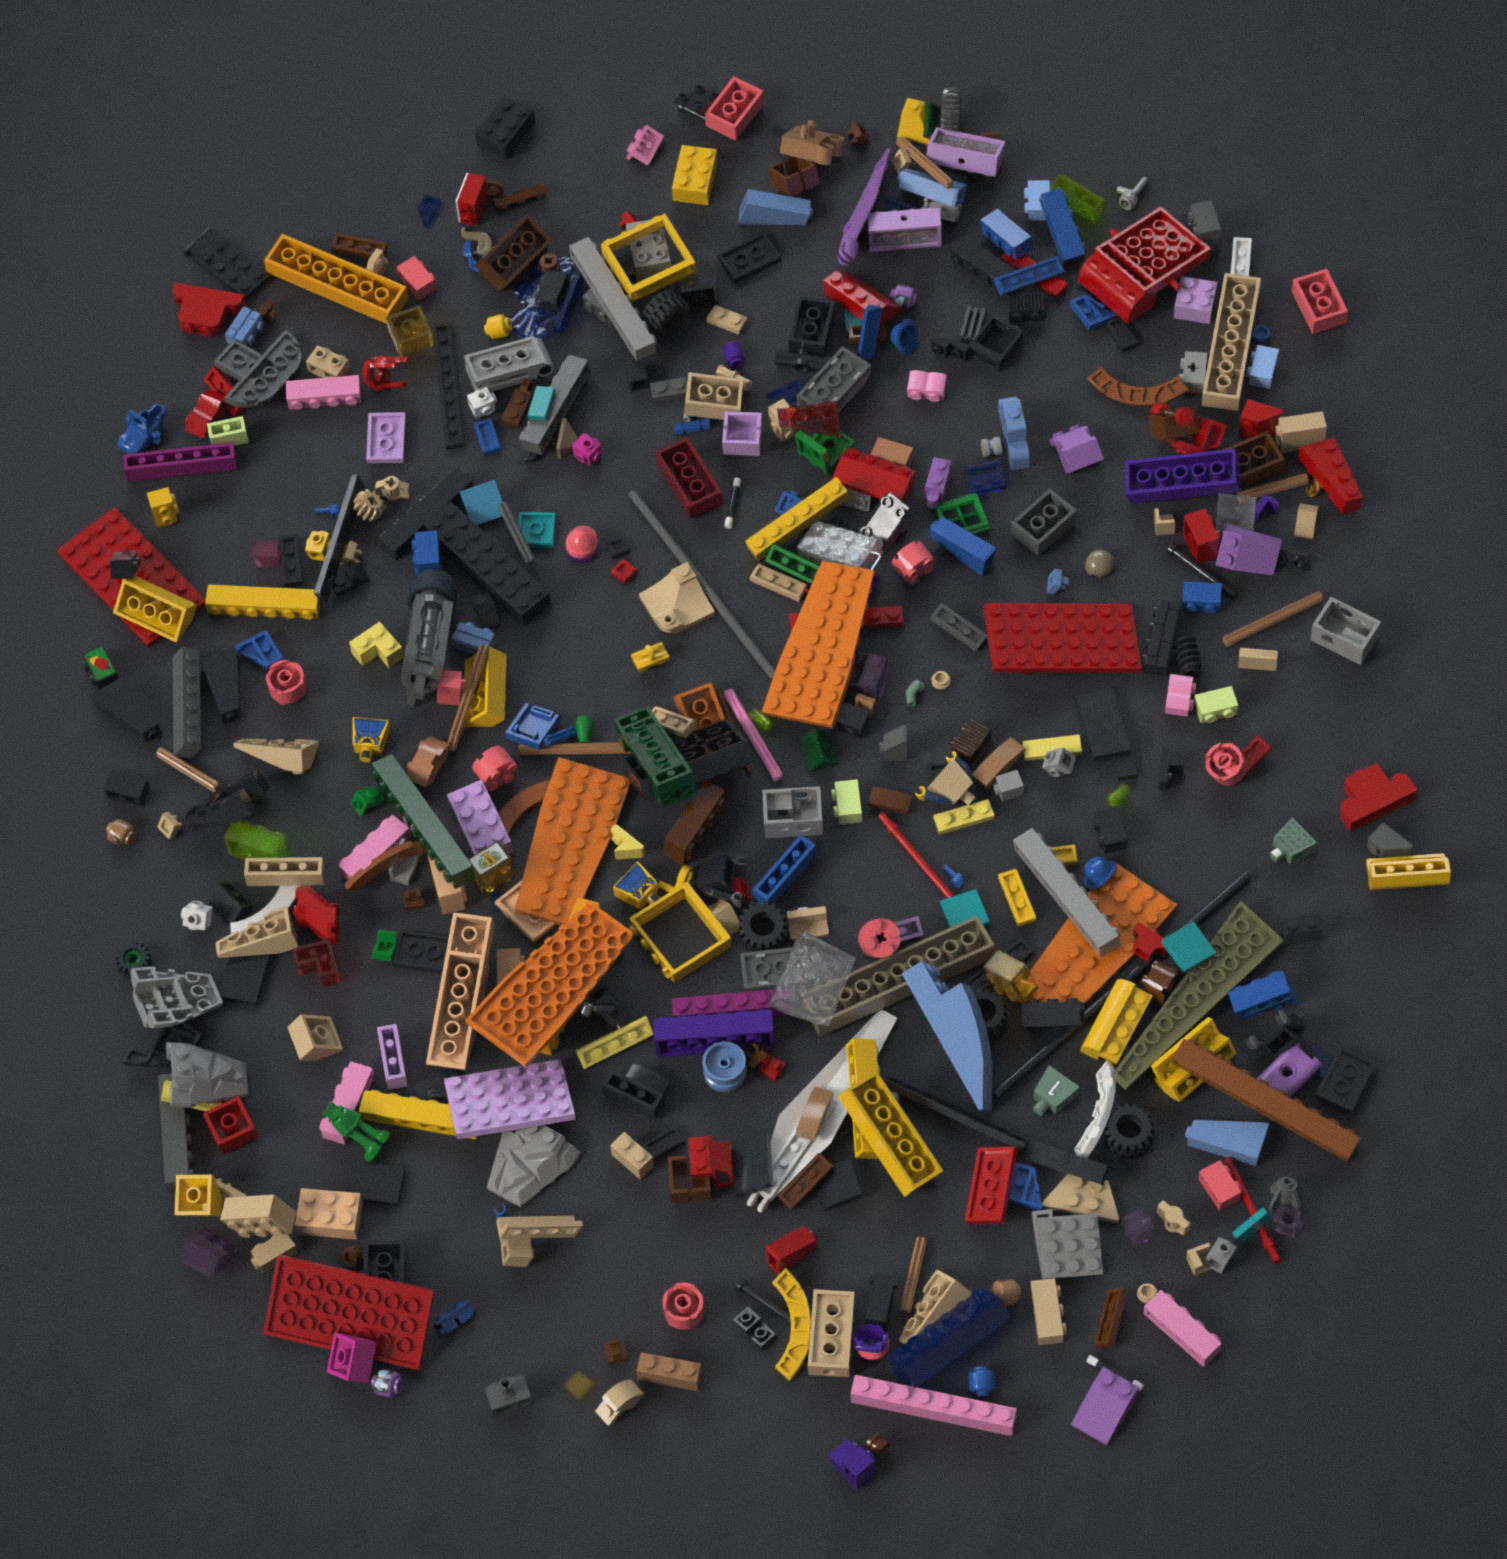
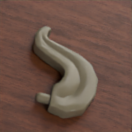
M466 227L462 228L461 234L464 239L478 242L477 251L473 252V255L483 257L492 248L491 238L486 233L467 232Z

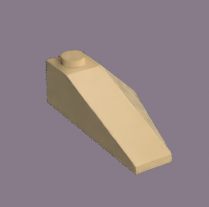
M241 739L233 743L235 748L283 770L293 771V774H303L305 770L312 766L319 741L295 739V742L284 743V739H277L267 743L266 739Z
M288 907L270 911L263 915L264 918L256 923L252 921L247 924L248 928L241 932L235 931L215 942L218 958L278 954L298 948L297 934Z
M936 1270L922 1291L925 1295L921 1303L917 1302L914 1307L916 1309L914 1317L908 1320L898 1341L909 1348L913 1347L958 1312L967 1303L972 1293L954 1278Z

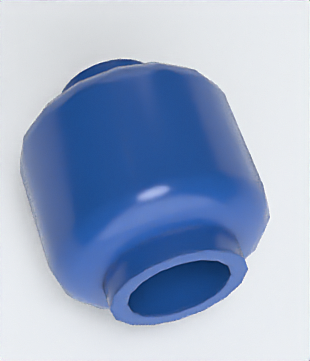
M989 1366L973 1367V1371L969 1372V1390L977 1393V1397L989 1396V1392L996 1389L995 1372L990 1370Z

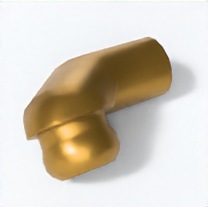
M1314 476V485H1310V488L1307 486L1306 493L1309 497H1316L1324 489Z

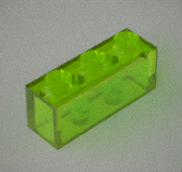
M1062 173L1051 184L1050 191L1061 188L1063 193L1067 194L1068 208L1094 224L1105 212V199Z

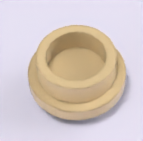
M938 671L932 676V685L936 689L943 690L949 687L951 679L946 672Z
M1149 1283L1142 1284L1137 1290V1297L1143 1303H1148L1157 1294L1156 1287Z

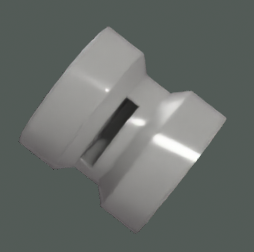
M994 437L992 440L981 439L983 457H989L991 454L996 456L1002 455L1000 437Z

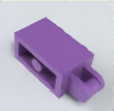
M933 458L925 485V500H927V507L929 509H935L939 502H944L952 474L951 460Z

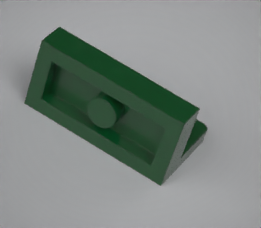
M813 728L799 739L809 772H813L821 765L833 767L837 764L827 731Z

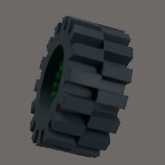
M130 941L127 942L128 946L121 945L122 950L118 948V954H115V962L119 972L123 976L126 975L129 979H131V968L152 967V958L147 946H144L141 942L138 945L137 941H133L132 945ZM132 957H137L136 963H130Z

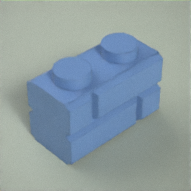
M243 307L225 333L227 343L230 344L236 339L247 347L251 346L255 341L257 332H261L264 327L262 315Z
M459 622L451 641L453 648L475 655L480 644L494 648L496 637L495 633L488 628L480 629L473 623Z

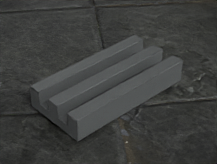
M967 306L960 339L973 341L975 337L972 336L976 316L977 314L980 315L975 337L981 330L985 308L979 310L978 307L973 309L971 306ZM970 313H972L968 335H965Z

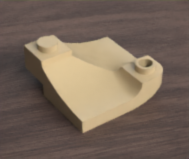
M688 562L671 569V572L666 577L639 593L640 600L661 631L666 633L681 632L715 615L714 609L705 596Z

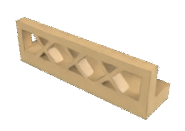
M574 1216L498 1217L496 1220L500 1239L576 1237L583 1227L582 1221H575Z

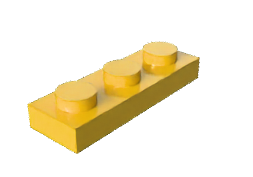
M1017 869L998 874L999 882L1017 926L1035 922L1036 915Z

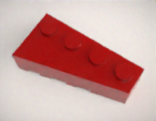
M1332 438L1301 446L1297 460L1303 463L1307 468L1306 471L1313 475L1338 510L1342 514L1359 510L1363 495L1336 439Z

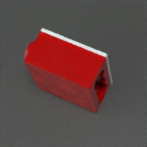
M466 173L456 198L459 222L478 226L489 198L486 178L484 176Z

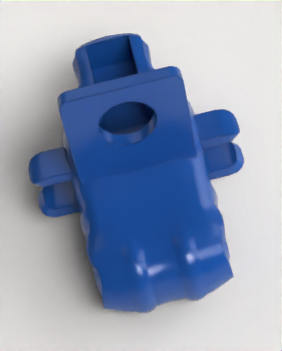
M154 404L149 410H143L139 414L129 410L128 416L125 418L128 421L126 423L128 429L118 440L117 446L119 449L127 454L145 452L152 442L159 444L161 442L159 437L161 436L162 422L167 416V409L160 404Z

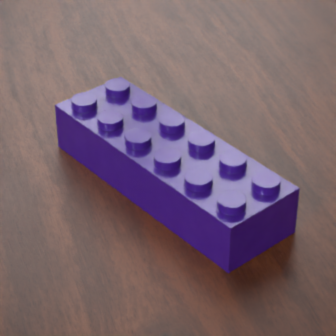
M1236 449L1125 461L1126 496L1131 504L1241 492L1240 457Z
M759 1009L752 1012L741 1010L737 1013L719 1012L712 1015L702 1013L697 1016L680 1015L673 1018L662 1016L658 1019H653L657 1057L704 1054L707 1048L721 1041L732 1042L743 1051L746 1048L755 1050L752 1046L754 1041L759 1044L760 1048L763 1045L768 1049L775 1048L772 1010Z

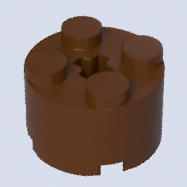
M1155 960L1149 974L1144 975L1141 985L1144 986L1143 991L1153 995L1151 1001L1163 1006L1176 989L1178 982H1181L1183 979V972Z

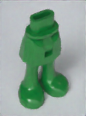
M332 1101L323 1112V1115L329 1118L328 1122H331L343 1137L347 1135L364 1147L366 1150L364 1158L368 1162L376 1156L390 1135L387 1130L380 1131L360 1119V1113L342 1107V1105L337 1106ZM355 1127L371 1136L374 1142L362 1135Z

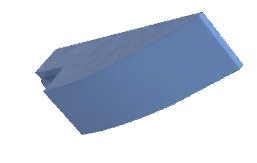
M921 961L903 972L902 975L979 1111L989 1113L992 1111L993 1064L985 1022L971 986L963 983L949 990L945 982L942 983L938 977L940 972L937 967Z

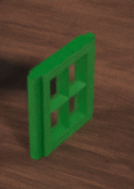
M976 492L938 503L937 508H935L938 520L941 517L945 518L943 512L957 509L959 517L948 520L951 522L961 520L964 526L963 529L973 535L990 531L988 520ZM974 504L976 512L962 514L960 507ZM978 515L981 523L967 526L965 518Z

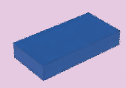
M492 419L474 423L483 455L486 456L500 452L501 446Z

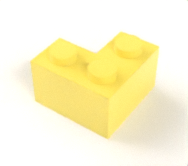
M380 622L349 642L352 655L362 666L379 656L386 666L390 668L404 658L402 646Z

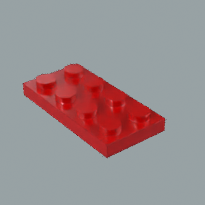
M1015 1147L978 1148L965 1216L967 1224H1000L1005 1222L1017 1156V1149Z

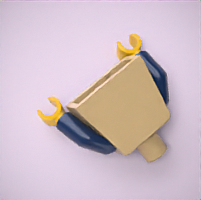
M952 751L953 758L950 759L946 756L948 765L928 786L927 789L929 791L920 786L919 789L923 793H915L919 800H928L943 805H954L960 798L969 805L975 798L967 790L973 783L969 765L957 757L955 751Z

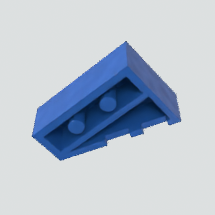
M1284 971L1272 972L1268 977L1255 979L1248 985L1237 986L1228 992L1234 1012L1239 1019L1264 1014L1263 1010L1273 1007L1276 1010L1282 1009L1281 1005L1293 1003L1294 1006L1300 1005L1294 986Z

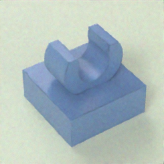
M1055 568L1049 575L1047 593L1054 595L1057 590L1064 591L1065 586L1069 585V578L1062 577V570Z

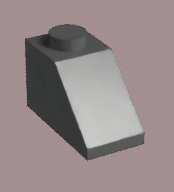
M902 725L884 734V742H880V753H884V761H907V725Z
M1382 823L1368 837L1367 847L1369 851L1381 858L1412 855L1413 845L1385 823Z

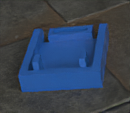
M526 703L505 732L506 739L540 750L544 745L543 739L553 732L561 720V715L555 714L554 716V712L535 705L531 708V704Z

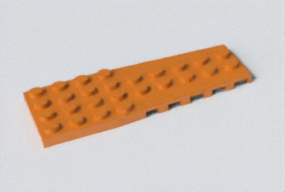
M826 561L821 562L779 659L762 709L764 715L834 728L854 666L856 646L859 645V634L864 625V613L868 609L867 601L869 594L872 592L873 577L876 576L873 570Z
M558 757L541 805L515 912L537 919L541 918L547 922L552 921L560 926L562 924L565 925L569 921L577 898H585L595 871L612 838L611 828L618 822L631 785L629 778Z
M1116 863L1117 868L1113 876L1103 886L1091 889L1087 893V897L1096 902L1099 912L1101 914L1104 913L1108 917L1111 927L1117 928L1121 935L1119 937L1120 946L1100 957L1068 918L1023 980L1036 988L1025 1002L1028 1003V1000L1032 999L1040 1000V1003L1047 1002V999H1059V1002H1066L1067 998H1078V1001L1087 1004L1091 997L1098 990L1100 991L1105 986V983L1110 978H1113L1118 973V970L1135 956L1132 953L1136 938L1132 934L1136 924L1140 922L1149 929L1158 931L1175 911L1177 904Z
M587 901L586 906L582 910L576 911L572 915L573 918L565 925L562 924L558 928L559 931L552 937L549 936L544 941V944L538 950L535 949L525 962H521L465 1020L469 1026L525 1068L566 1025L633 938L632 931L591 901Z

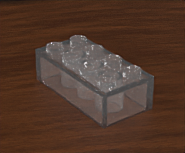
M817 520L813 522L797 546L800 556L819 565L822 561L870 570L874 568L883 554L878 539Z

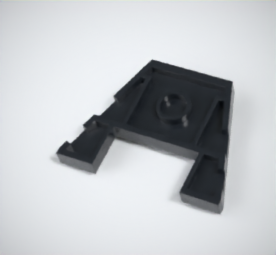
M185 1021L174 1026L163 1027L149 1053L130 1047L123 1059V1065L171 1068V1060H167V1041L198 1046L202 1035Z

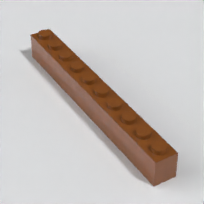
M1183 1039L1171 1060L1172 1064L1340 1159L1348 1161L1360 1139L1357 1136V1132L1350 1128L1344 1129L1340 1127V1123L1332 1118L1328 1120L1322 1117L1320 1111L1311 1108V1110L1306 1108L1302 1101L1296 1098L1290 1099L1283 1090L1278 1088L1274 1090L1269 1087V1083L1260 1078L1257 1080L1251 1077L1252 1074L1249 1071L1235 1068L1231 1061L1219 1059L1213 1051L1209 1049L1203 1050L1198 1047L1199 1044L1194 1040L1188 1039L1187 1041Z

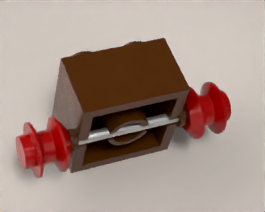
M1157 402L1151 407L1150 415H1148L1151 437L1158 438V440H1166V442L1177 441L1178 437L1190 438L1194 437V433L1200 432L1197 410L1185 407L1170 409L1167 404Z

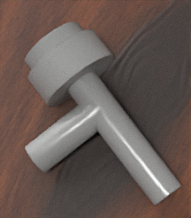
M1143 177L1133 190L1121 186L1117 187V193L1122 194L1119 198V204L1123 209L1131 210L1137 205V195L1148 183L1146 177Z

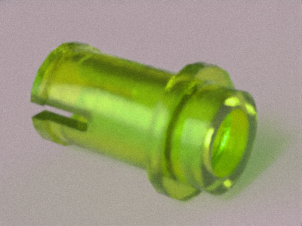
M754 708L755 714L751 711L749 718L759 725V729L769 730L773 724L771 718L764 716L757 708Z
M1122 783L1113 793L1108 794L1106 798L1108 804L1112 807L1120 805V801L1130 793V788Z

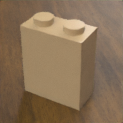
M1323 411L1279 418L1278 425L1275 426L1277 436H1274V440L1280 452L1300 451L1301 446L1324 441L1327 426Z

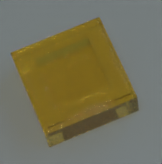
M577 1371L564 1386L581 1400L594 1384L581 1372Z

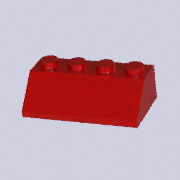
M836 270L823 280L825 296L835 301V303L861 321H863L864 310L869 304L882 308L879 327L901 311V307L851 273Z
M847 448L841 455L832 480L837 477L844 487L878 499H882L885 494L890 492L903 502L913 490L916 471L911 470L907 466L894 464L889 460L876 458V456L861 453L857 449Z

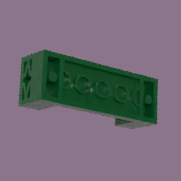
M649 706L613 719L619 744L625 753L632 751L650 778L655 799L661 808L697 795L693 771Z

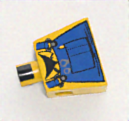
M353 717V747L355 753L360 754V761L368 763L371 761L372 755L382 754L391 730L389 720Z
M639 862L613 886L614 896L638 909H642L647 903L652 904L660 899L657 895L659 891L657 881Z

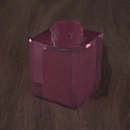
M256 541L255 548H252V559L256 560L257 566H279L280 547L278 541Z

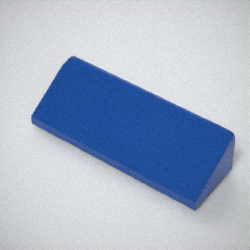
M870 304L864 310L857 355L864 361L875 356L882 311L881 307Z

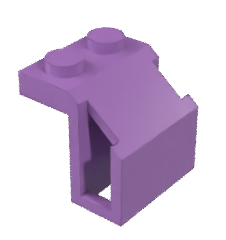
M1077 424L1069 427V432L1064 433L1062 430L1052 434L1054 438L1048 439L1051 446H1056L1066 473L1104 459L1095 436L1091 437L1087 426Z

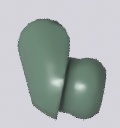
M915 680L906 689L908 707L916 706L915 694L924 690L925 685L923 682Z

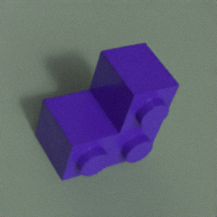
M846 1439L829 1454V1462L856 1490L860 1489L875 1476L874 1455L868 1449L864 1450L861 1446L859 1447L855 1442L851 1443Z

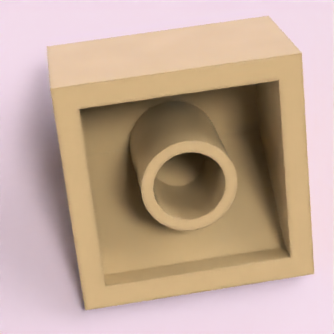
M301 1014L287 1027L300 1060L317 1061L343 1050L331 1017Z

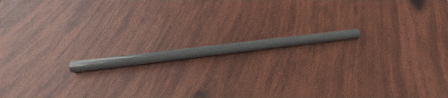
M635 489L631 490L628 496L681 564L688 562L706 597L772 681L776 670Z

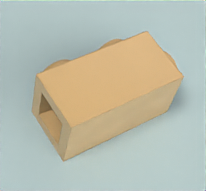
M283 1234L282 1236L273 1235L271 1239L257 1244L251 1250L253 1258L250 1260L255 1269L260 1268L264 1274L276 1267L279 1254L293 1257L298 1252L288 1234Z

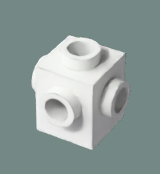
M487 387L467 395L468 405L476 419L496 411L495 403H497V399L493 392H489Z
M200 901L190 902L182 909V926H187L191 930L207 929L211 925L213 907L203 905Z

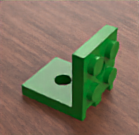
M828 421L812 438L801 430L795 434L799 456L806 457L810 460L811 465L815 468L817 466L821 468L825 475H828L837 466L841 455L847 448L852 449L856 445L853 439ZM827 443H833L834 447L832 449H826L825 445Z

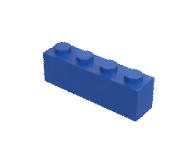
M1061 188L1042 193L1039 202L1062 265L1082 260L1086 253V246L1079 238L1080 230L1074 224V213L1072 209L1068 208L1067 194L1063 193Z
M800 834L753 888V900L755 902L760 901L761 904H764V901H768L769 905L775 904L816 857V845Z

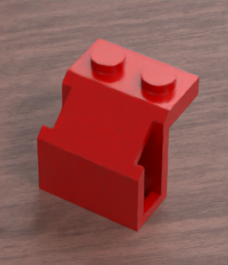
M1199 417L1200 432L1194 433L1190 444L1177 440L1171 442L1170 446L1176 448L1175 452L1180 454L1200 453L1217 448L1221 444L1227 425Z
M712 1136L688 1138L692 1178L712 1176L715 1188L734 1187L730 1140L726 1139V1143L714 1141ZM718 1172L728 1174L730 1182L719 1183Z

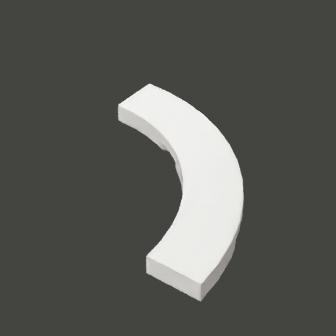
M280 886L274 898L261 911L244 920L230 923L231 933L235 931L241 932L248 928L247 924L252 921L256 923L264 918L263 915L270 911L286 906L290 910L296 901L295 889L301 886Z
M1108 1060L1096 1074L1100 1100L1096 1101L1092 1115L1094 1120L1074 1148L1076 1155L1088 1158L1097 1144L1108 1121L1114 1101L1116 1081L1111 1076L1115 1069L1113 1063Z

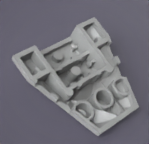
M156 967L131 968V983L134 988L133 1000L144 1027L161 1028L174 1026L221 1007L223 1001L212 975L188 971L185 975L174 974L175 970L168 969L166 973L156 971Z
M167 1041V1060H171L172 1084L169 1090L170 1106L191 1108L196 1107V1104L206 1101L207 1104H211L215 1099L222 1098L224 1101L238 1096L240 1098L248 1096L245 1062L188 1043Z
M545 1125L502 1132L487 1189L521 1208L540 1194L542 1188L554 1183L555 1178L563 1172L567 1173L581 1153L572 1144L568 1143L563 1135Z

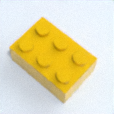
M681 146L672 185L673 201L708 205L718 163L717 149Z

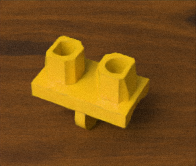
M662 642L652 646L649 644L645 645V649L631 654L638 672L647 671L648 668L655 665H662L670 659Z

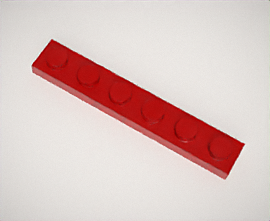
M902 606L868 608L864 613V625L861 629L903 626ZM799 613L789 614L791 632Z

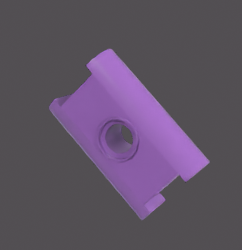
M1296 1041L1257 1080L1259 1078L1269 1083V1087L1274 1090L1276 1088L1283 1090L1287 1093L1286 1096L1290 1098L1322 1064L1316 1057L1311 1059L1301 1050V1044ZM1285 1071L1293 1073L1290 1077L1282 1075Z

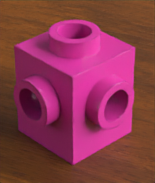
M585 433L572 445L573 455L581 463H586L589 466L597 462L602 456L601 443L596 438H591Z

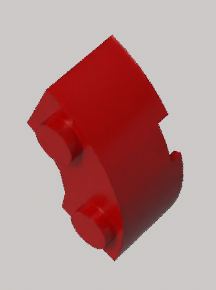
M211 389L202 393L199 396L197 406L186 417L185 431L203 439L209 435L207 423L215 422L218 417L222 418L227 406V403L224 402L225 395Z

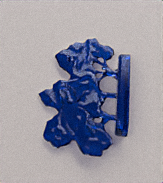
M542 256L537 259L534 258L529 263L527 270L531 280L520 281L511 288L514 293L518 294L519 301L527 305L526 308L515 312L509 317L513 332L518 336H523V339L531 336L543 339L549 333L546 324L554 319L553 332L563 335L583 287L584 277L582 274H572L557 314H551L549 310L539 309L537 302L534 300L535 292L539 291L540 278L544 276L540 266V258ZM561 256L557 259L560 266L559 272L569 275L575 271L576 266L572 262V258ZM543 316L549 317L545 318L546 321L538 322V319Z

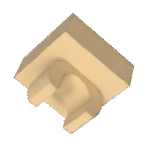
M900 148L891 160L898 174L906 168L912 169L915 165V162L911 161V157L906 149Z
M350 541L345 546L340 564L343 565L350 562L357 565L360 560L354 557V555L358 557L362 555V551L356 549L357 543Z
M165 812L162 814L157 827L168 839L175 838L177 831L181 830L183 825L176 820V815Z

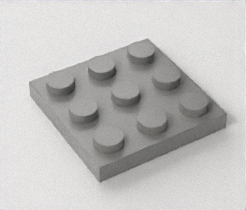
M1097 1213L1036 1218L1042 1279L1103 1275Z

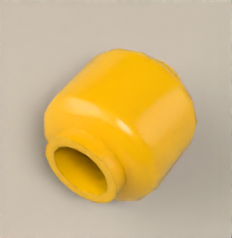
M504 314L489 317L486 325H484L486 335H490L493 340L509 336L510 331H512L510 318Z

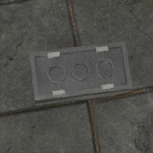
M842 346L797 394V407L807 414L813 413L816 415V420L822 424H825L827 421L830 423L865 384L871 373V364Z
M818 944L740 953L745 992L790 988V993L811 991L823 985Z

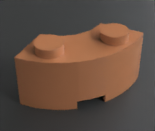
M429 736L425 741L421 740L412 762H409L406 767L407 776L410 780L424 787L431 785L435 780L438 770L446 761L450 744L432 736Z

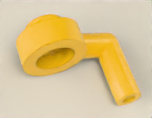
M686 864L681 868L675 887L660 880L658 888L669 893L685 882L690 883L694 876L693 868Z

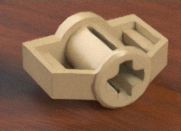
M376 248L368 260L367 268H365L381 276L386 271V266L388 265V260L384 257L382 250Z
M388 476L384 480L377 481L375 485L376 495L386 497L391 502H396L400 498L410 499L409 484L400 481L395 476Z
M1164 1200L1158 1205L1157 1213L1164 1220L1166 1230L1178 1232L1183 1236L1190 1231V1223L1183 1217V1212L1179 1207L1170 1206Z

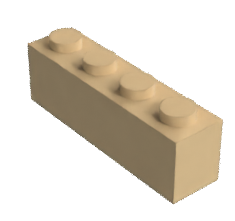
M323 857L245 858L244 876L247 886L324 885L325 865Z

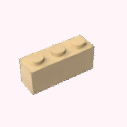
M1055 1278L1031 1281L1030 1290L1038 1344L1063 1343V1335H1067L1066 1324L1061 1322L1064 1310L1063 1304L1058 1302V1297H1061L1060 1285H1056Z

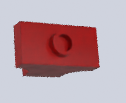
M1140 922L1136 924L1132 934L1136 938L1132 953L1147 963L1155 955L1165 956L1168 952L1161 943L1164 938L1161 937L1160 933L1154 929H1149Z

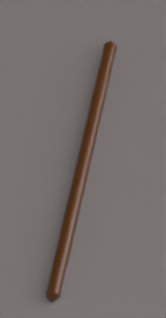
M718 686L716 690L726 717L734 725L721 687ZM748 764L745 768L747 773L751 774L752 771Z

